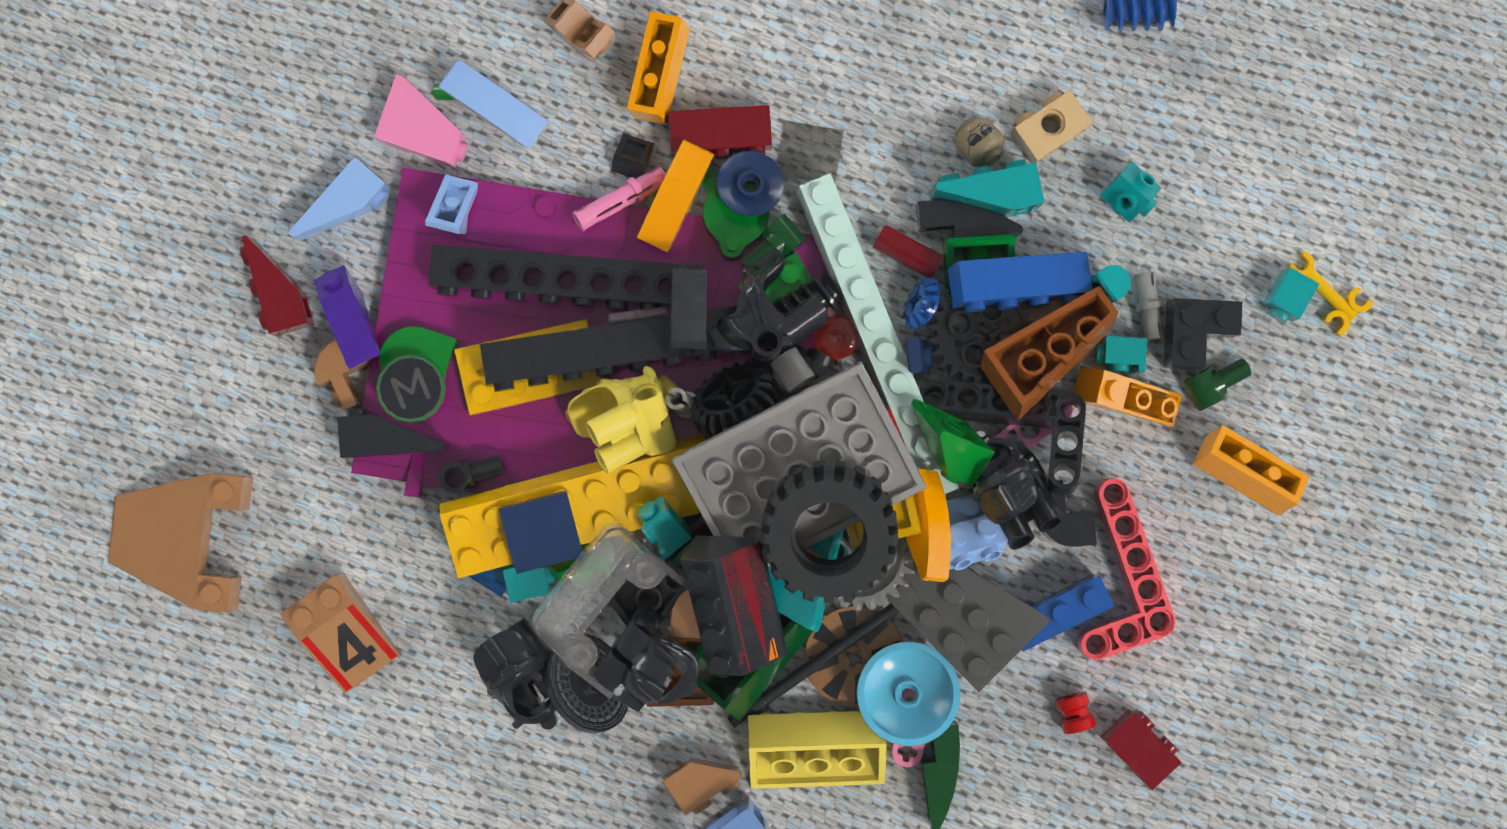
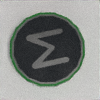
M410 354L397 357L386 364L379 374L376 390L379 403L386 413L397 420L414 423L424 421L437 413L445 397L446 385L444 375L436 364L425 357Z

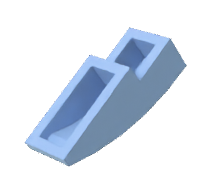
M456 59L438 86L491 126L496 127L515 142L530 149L548 122L518 99L458 59Z

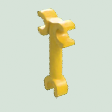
M1302 252L1299 256L1305 261L1304 270H1299L1294 264H1290L1287 268L1291 267L1319 283L1316 291L1335 309V311L1327 313L1322 321L1328 323L1336 317L1340 320L1341 326L1336 330L1335 334L1339 336L1346 333L1350 327V321L1358 313L1369 310L1373 305V301L1367 300L1362 306H1358L1354 299L1361 291L1359 287L1350 290L1344 299L1314 269L1313 257L1307 252Z

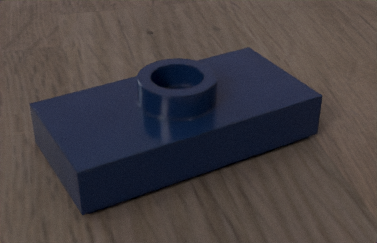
M921 338L907 339L905 342L909 372L916 375L931 374L930 366L933 365L931 345H928L927 340Z

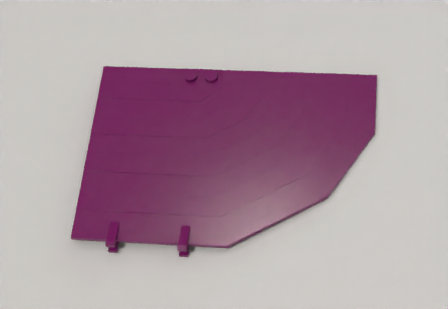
M402 168L374 334L380 352L390 335L406 327H421L458 339L455 349L585 319H587L588 327L590 328L667 316L668 307L660 306V312L641 311L640 305L627 304L626 309L606 308V302L593 301L592 307L572 305V299H559V304L539 303V297L525 296V301L519 302L505 300V294L492 293L491 299L471 297V292L458 291V296L437 295V289H433L428 285L432 245L675 264H698L704 266V270H707V310L737 306L738 297L741 295V291L737 286L742 282L740 271L746 268L742 260L760 245L764 239L760 236L752 242L749 247L744 249L739 258L734 260L727 259L722 255L720 246L716 243L715 238L709 233L708 229H705L703 216L687 214L673 246L666 252L637 238L650 210L648 207L629 205L582 231L575 223L572 212L585 207L597 199L464 177L458 178L477 182L478 191L468 214L466 234H457L425 225V220L445 174ZM802 233L807 239L790 255L797 252L811 279L816 278L823 284L822 274L827 272L821 254L813 235ZM469 264L463 265L458 271L459 280L463 282L471 280L475 273L474 267ZM505 267L496 268L491 275L492 282L495 284L504 283L508 279V269ZM539 270L529 271L525 276L526 285L530 287L539 285L543 278L542 272ZM571 272L563 273L558 280L559 287L562 289L574 287L577 280L576 275ZM606 275L596 276L592 281V288L597 292L606 291L611 283L610 278ZM637 277L629 279L625 285V290L633 295L639 294L644 289L643 280ZM669 280L663 281L659 286V292L664 297H668ZM809 284V285L806 286V287H808L810 290H812V289H811V284ZM799 290L794 292L797 296L800 297ZM787 297L783 298V300H784L786 303H788V298H787ZM826 325L798 345L807 350L809 348L817 350L823 343ZM762 342L758 347L765 351L769 342ZM454 350L444 379L446 393L441 407L437 413L428 419L411 423L395 419L386 413L379 403L376 387L379 374L381 373L380 355L370 359L362 409H367L368 415L380 416L447 443L448 450L353 458L351 473L406 482L404 496L418 498L422 496L423 485L441 487L438 480L439 471L445 464L469 459L470 463L492 456L501 455L506 473L476 482L477 488L466 491L481 493L597 462L594 449L598 447L591 438L579 436L565 415L569 402L581 394L583 390L471 416L469 415ZM717 352V358L711 360L697 361L696 356L684 357L683 364L663 366V361L651 362L649 364L659 379L661 378L660 376L665 375L678 388L695 394L697 388L703 387V380H709L713 377V373L721 372L724 366L730 368L736 362L740 365L747 361H750L752 364L755 362L750 354L730 356V352ZM629 366L616 368V374L600 376V378L622 380L642 376L644 373L643 370L630 371ZM767 367L769 372L773 373V368ZM670 408L669 417L676 440L702 433L698 431L693 421L679 417L674 412V409ZM454 469L448 474L447 480L452 488L462 485L464 473L461 469Z

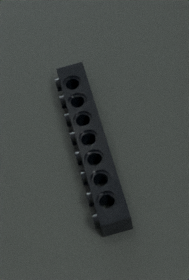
M432 245L428 285L433 289H437V295L458 296V291L471 292V297L479 299H491L492 293L505 294V300L524 302L525 296L539 297V303L559 304V299H572V305L592 307L593 301L606 302V308L626 309L627 304L640 305L641 311L660 312V306L668 307V297L660 294L659 286L663 281L669 280L671 269L678 268V264ZM463 265H472L475 270L473 278L466 282L460 281L458 278L459 269ZM699 265V270H704V266ZM498 267L507 268L509 273L508 279L502 284H495L491 279L492 272ZM531 270H539L543 275L541 283L535 287L527 286L525 283V276ZM571 272L576 275V284L571 289L559 287L558 280L563 273ZM598 275H606L610 278V286L604 292H597L592 288V281ZM633 277L640 278L644 282V289L636 295L630 294L625 290L626 282Z

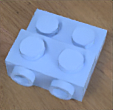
M973 494L946 501L951 531L949 570H962L972 563L982 560L985 562L993 561L1002 555L1008 542L1000 525L990 521L979 508L977 502L972 499Z

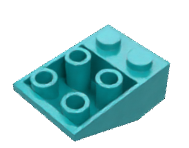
M1026 159L1006 163V168L993 171L992 166L973 170V174L967 177L960 178L959 173L939 177L940 181L934 184L929 193L931 200L964 203L990 210L1005 217L1035 212L1045 203L1037 163L1027 164Z

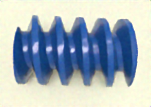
M1104 0V29L1109 31L1112 21H1116L1118 31H1122L1125 21H1129L1132 31L1136 30L1139 21L1143 22L1145 31H1149L1152 21H1156L1158 31L1163 30L1166 21H1169L1170 27L1173 29L1176 20L1177 0Z

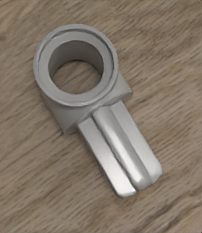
M796 347L787 350L770 364L773 368L772 377L776 380L781 395L799 390L815 377Z

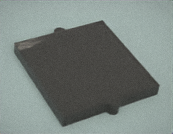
M786 121L783 145L779 146V151H781L779 167L783 176L812 181L831 173L835 183L838 163L843 159L840 151L844 130Z

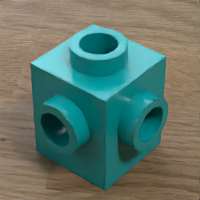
M1131 161L1100 196L1111 205L1116 214L1123 216L1130 223L1138 214L1145 217L1156 206L1158 202L1153 198L1161 190V187L1156 183L1151 174L1143 171Z

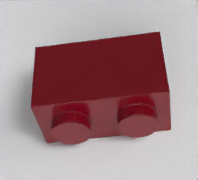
M1128 709L1100 737L1136 776L1153 791L1182 763L1174 755L1179 750L1166 736L1159 739L1151 730L1155 724L1142 711L1136 714Z

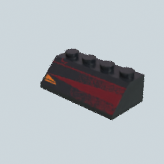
M696 535L681 558L710 674L743 676L785 658L788 654L768 564L765 563L762 555L763 544L760 543V538Z

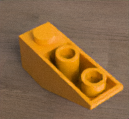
M1082 367L1079 369L1073 392L1079 394L1087 405L1174 427L1182 396L1106 370Z

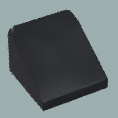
M623 133L613 156L611 171L633 177L634 179L642 176L646 172L655 143Z

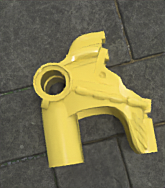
M649 366L643 368L644 375L622 380H608L604 378L598 380L596 386L587 387L581 394L573 398L568 404V409L565 411L566 418L571 423L575 432L582 438H591L598 447L594 449V453L606 474L644 454L655 456L668 453L677 444L669 417L670 407L666 404V395L671 398L673 396L668 391L672 388H677V386L665 375L660 376L661 378L659 379L655 371Z

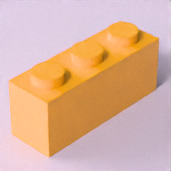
M651 11L649 13L627 105V110L635 119L663 125L668 124L669 111H671L690 28L682 17Z
M1224 425L1204 438L1193 462L1194 466L1277 515L1298 505L1310 477Z

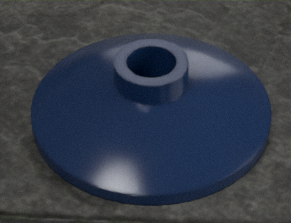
M744 151L731 156L723 163L717 176V191L720 199L728 209L743 216H759L769 212L778 204L784 190V177L778 164L769 156L756 151ZM751 183L756 187V190L747 192L744 189V185Z

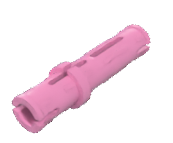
M658 165L636 179L633 177L627 179L625 185L572 212L573 219L578 228L585 231L592 225L634 202L637 204L643 202L645 196L660 188L666 176L665 171Z

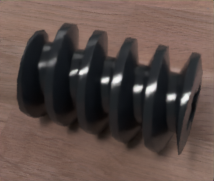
M824 272L822 274L823 284L818 279L813 278L811 279L812 290L802 284L799 286L800 297L794 292L789 291L787 293L788 303L780 297L775 302L777 311L784 315L814 294L826 310L831 307L838 314L840 313L839 302L842 299L833 280L827 272Z

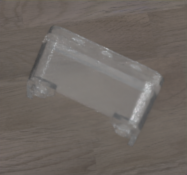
M619 523L607 524L601 528L534 612L532 618L534 632L569 669L611 699L614 694L600 685L594 677L596 668L593 665L598 656L596 645L583 633L626 580H629L639 588L650 589L658 585L667 574L688 590L684 572L667 558L664 559L659 552L624 525Z

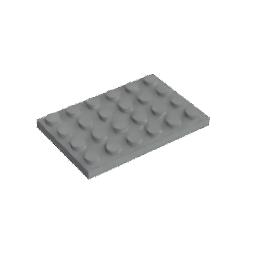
M862 362L821 381L672 459L713 536L760 538L762 517L767 499L771 492L777 489L778 482L785 475L788 477L792 476L794 469L802 465L806 468L813 467L814 461L824 460L825 465H835V460L845 461V467L853 469L857 465L865 469L866 476L869 478L875 476L881 482L882 490L889 493L893 505L927 488ZM837 503L816 504L806 509L799 516L795 527L796 538L801 547L805 549L861 520L854 511L844 505Z

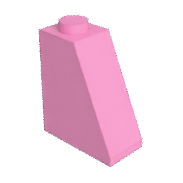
M396 74L374 138L380 143L455 168L457 161L463 162L468 150V143L465 142L466 137L403 76Z

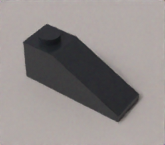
M367 409L347 410V416L337 417L340 458L448 450L447 443L380 416L368 415Z

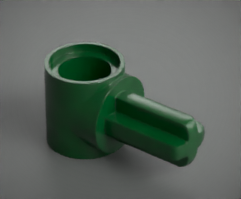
M784 213L763 231L762 238L764 241L743 258L742 262L746 268L751 266L753 269L754 263L776 248L786 258L803 244L807 238Z
M1239 359L1218 371L1210 367L1198 372V375L1185 379L1183 383L1196 407L1201 411L1225 399L1227 388L1250 377L1252 371L1245 359Z

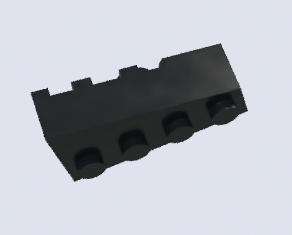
M701 513L686 523L691 537L694 535L713 536ZM655 546L601 585V594L626 627L634 612L641 607H649L655 610L661 624L680 595L688 589L683 567L675 565L671 561L679 549L664 559L660 555L658 546Z

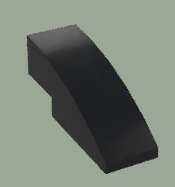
M918 201L916 204L918 232L951 229L952 238L1015 234V237L1023 233L1022 225L1003 215L981 207L948 201Z

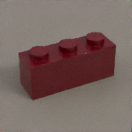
M770 105L669 111L672 156L676 155L683 140L713 153V159H728L732 156V153L756 151L766 155L765 151L772 150Z

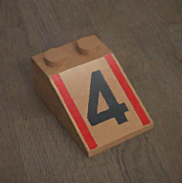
M345 573L335 574L280 613L300 644L345 694L401 655Z

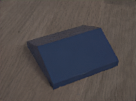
M567 491L499 508L516 574L584 556Z

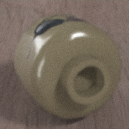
M971 117L957 129L955 133L957 136L955 147L973 167H980L985 164L992 166L1003 156L1001 149L1004 146L1005 138L988 118L980 117L977 119L976 117Z

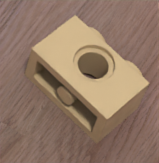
M1071 90L1062 96L1059 91L1055 92L1042 102L1043 109L1035 114L1029 110L1014 121L1017 126L1013 129L1011 135L1031 163L1040 162L1093 124ZM1050 118L1054 120L1057 124V132H1046L1042 128V119Z

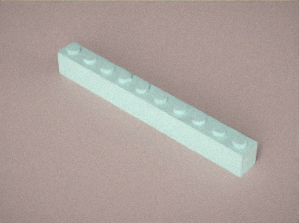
M831 173L800 185L795 191L827 272L839 291L842 299L840 301L875 389L885 408L890 407L902 435L901 438L904 440L917 468L938 471L945 494L958 489V484L948 481L940 474L942 469L932 459L911 406L914 398L924 402L913 374L908 370L907 359Z

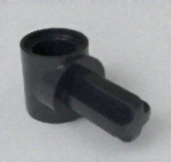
M501 455L492 456L470 463L469 459L445 464L439 471L438 480L440 486L447 492L462 494L477 488L476 482L506 473V468ZM454 469H461L464 473V482L459 487L452 488L447 480L448 474Z

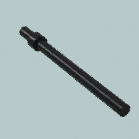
M890 603L765 690L740 721L729 715L727 717L729 722L736 728L748 719V715L762 714L770 708L769 704L900 614V612Z

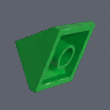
M1015 234L947 238L942 244L945 291L950 289L948 268L958 261L1014 257Z

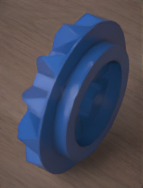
M924 277L920 283L915 284L914 290L909 294L908 301L904 304L906 309L903 312V318L905 319L906 326L912 329H919L933 317L941 296L940 284L937 280Z

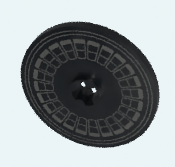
M575 633L559 640L551 648L547 656L544 671L547 692L553 706L568 724L586 733H603L614 728L623 720L628 706L623 704L611 691L600 685L594 677L595 670L606 657L611 647L595 636Z

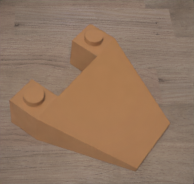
M209 473L116 496L108 563L193 609L226 613L238 610L242 577L206 573L213 508L235 511L250 510L253 477Z

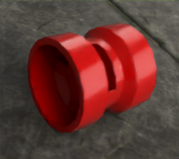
M1086 691L1072 693L1054 700L1057 711L1062 714L1061 726L1064 734H1074L1096 726L1094 715L1089 713L1087 707L1090 701Z

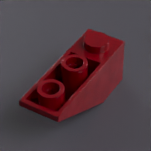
M242 236L244 246L240 247V253L244 264L249 266L253 278L249 279V285L254 298H258L262 310L258 311V317L263 330H267L268 334L278 336L315 325L306 293L255 239L249 236Z

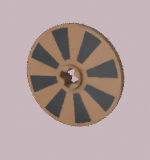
M848 606L847 608L843 607L827 614L822 620L818 632L813 631L808 638L805 662L878 611L870 610L867 607H862L861 611L854 610L853 606ZM889 620L809 677L816 689L830 701L846 707H859L857 687L864 666L881 649L903 642L902 636L897 627ZM856 648H860L861 656L865 658L864 662H857L855 666L849 664L850 658L846 656V653L848 651L854 652Z

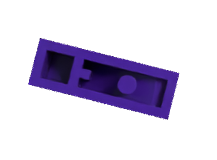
M345 265L327 271L322 276L314 279L320 303L348 368L351 369L380 355L364 296Z

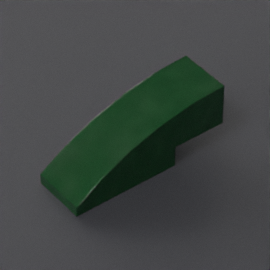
M953 721L943 734L931 741L933 758L920 760L929 826L931 829L941 828L949 811L956 788L960 760L959 725L956 721Z

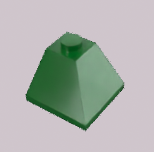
M914 398L911 402L912 409L932 459L942 469L940 474L954 484H958L961 481L973 486L995 452L964 419Z

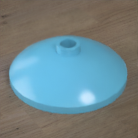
M900 642L881 649L864 666L858 681L857 700L863 719L878 736L893 744L916 746L936 739L949 728L959 709L960 685L954 668L937 650L921 643ZM905 689H911L915 693V698L910 702L902 698V692Z

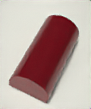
M888 225L883 227L872 247L927 278H933L943 260V255Z

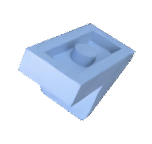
M445 174L425 220V225L457 234H466L468 214L478 191V183Z

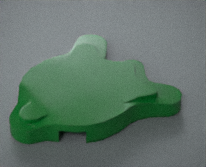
M709 166L701 183L707 196L703 209L704 226L720 246L722 255L727 259L734 260L739 258L744 249L749 247L752 242L763 235L762 233L768 225L770 211L759 216H743L728 209L720 199L717 191L718 171ZM751 183L744 185V189L747 192L756 190V187Z

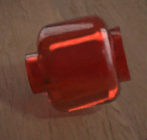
M831 315L826 319L827 324L815 332V345L819 351L829 356L832 360H840L850 356L856 349L858 332L848 317ZM837 329L840 330L838 333L832 332ZM843 333L844 338L840 341L839 336ZM831 336H832V337H836L837 342L834 341V340L831 338Z

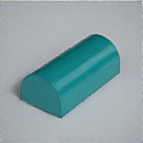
M1110 265L1091 275L1092 289L1100 286L1111 303L1120 300L1130 290V276L1121 266Z

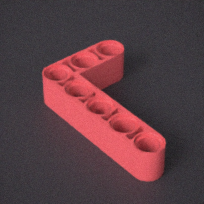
M1115 478L1099 481L1093 493L1134 611L1086 627L1079 632L1076 639L1077 648L1080 653L1093 660L1104 659L1166 637L1171 634L1176 624L1173 610L1129 488L1123 481ZM1109 484H1113L1118 489V498L1112 503L1107 502L1103 494L1104 489ZM1125 516L1129 520L1130 527L1125 534L1120 535L1115 529V523L1119 517ZM1132 548H1137L1141 553V560L1135 566H1131L1127 562V553ZM1149 580L1153 588L1152 593L1148 597L1142 598L1139 595L1138 587L1142 581ZM1156 612H1161L1164 617L1163 625L1153 630L1150 626V617ZM1124 623H1129L1132 627V635L1129 639L1121 641L1118 637V629ZM1091 635H1099L1101 639L1099 649L1089 652L1086 648L1087 639Z

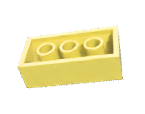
M860 711L748 715L751 789L885 784L886 740L871 730Z

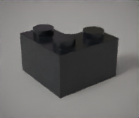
M1181 298L1167 301L1164 368L1194 370L1206 368L1207 337L1234 338L1241 336L1243 302Z

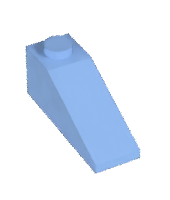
M354 157L288 233L301 241L365 215L373 208L378 210L388 200L389 195L387 192L391 187Z

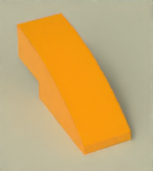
M683 140L637 236L638 239L663 251L668 252L714 157L713 153Z
M918 468L927 487L913 495L922 533L905 538L921 580L944 582L949 577L951 559V531L945 492L938 471Z

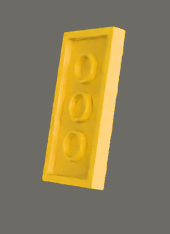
M587 319L484 343L589 327ZM480 344L454 349L469 415L471 416L584 390L592 385L596 386V382L601 379L596 377V371L582 373L583 379L563 382L562 376L548 378L549 384L528 387L527 381L514 383V390L494 392V387H486Z

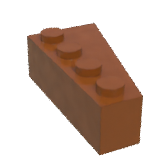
M1100 286L986 349L983 353L980 367L1017 421H1019L1112 330L1119 312Z

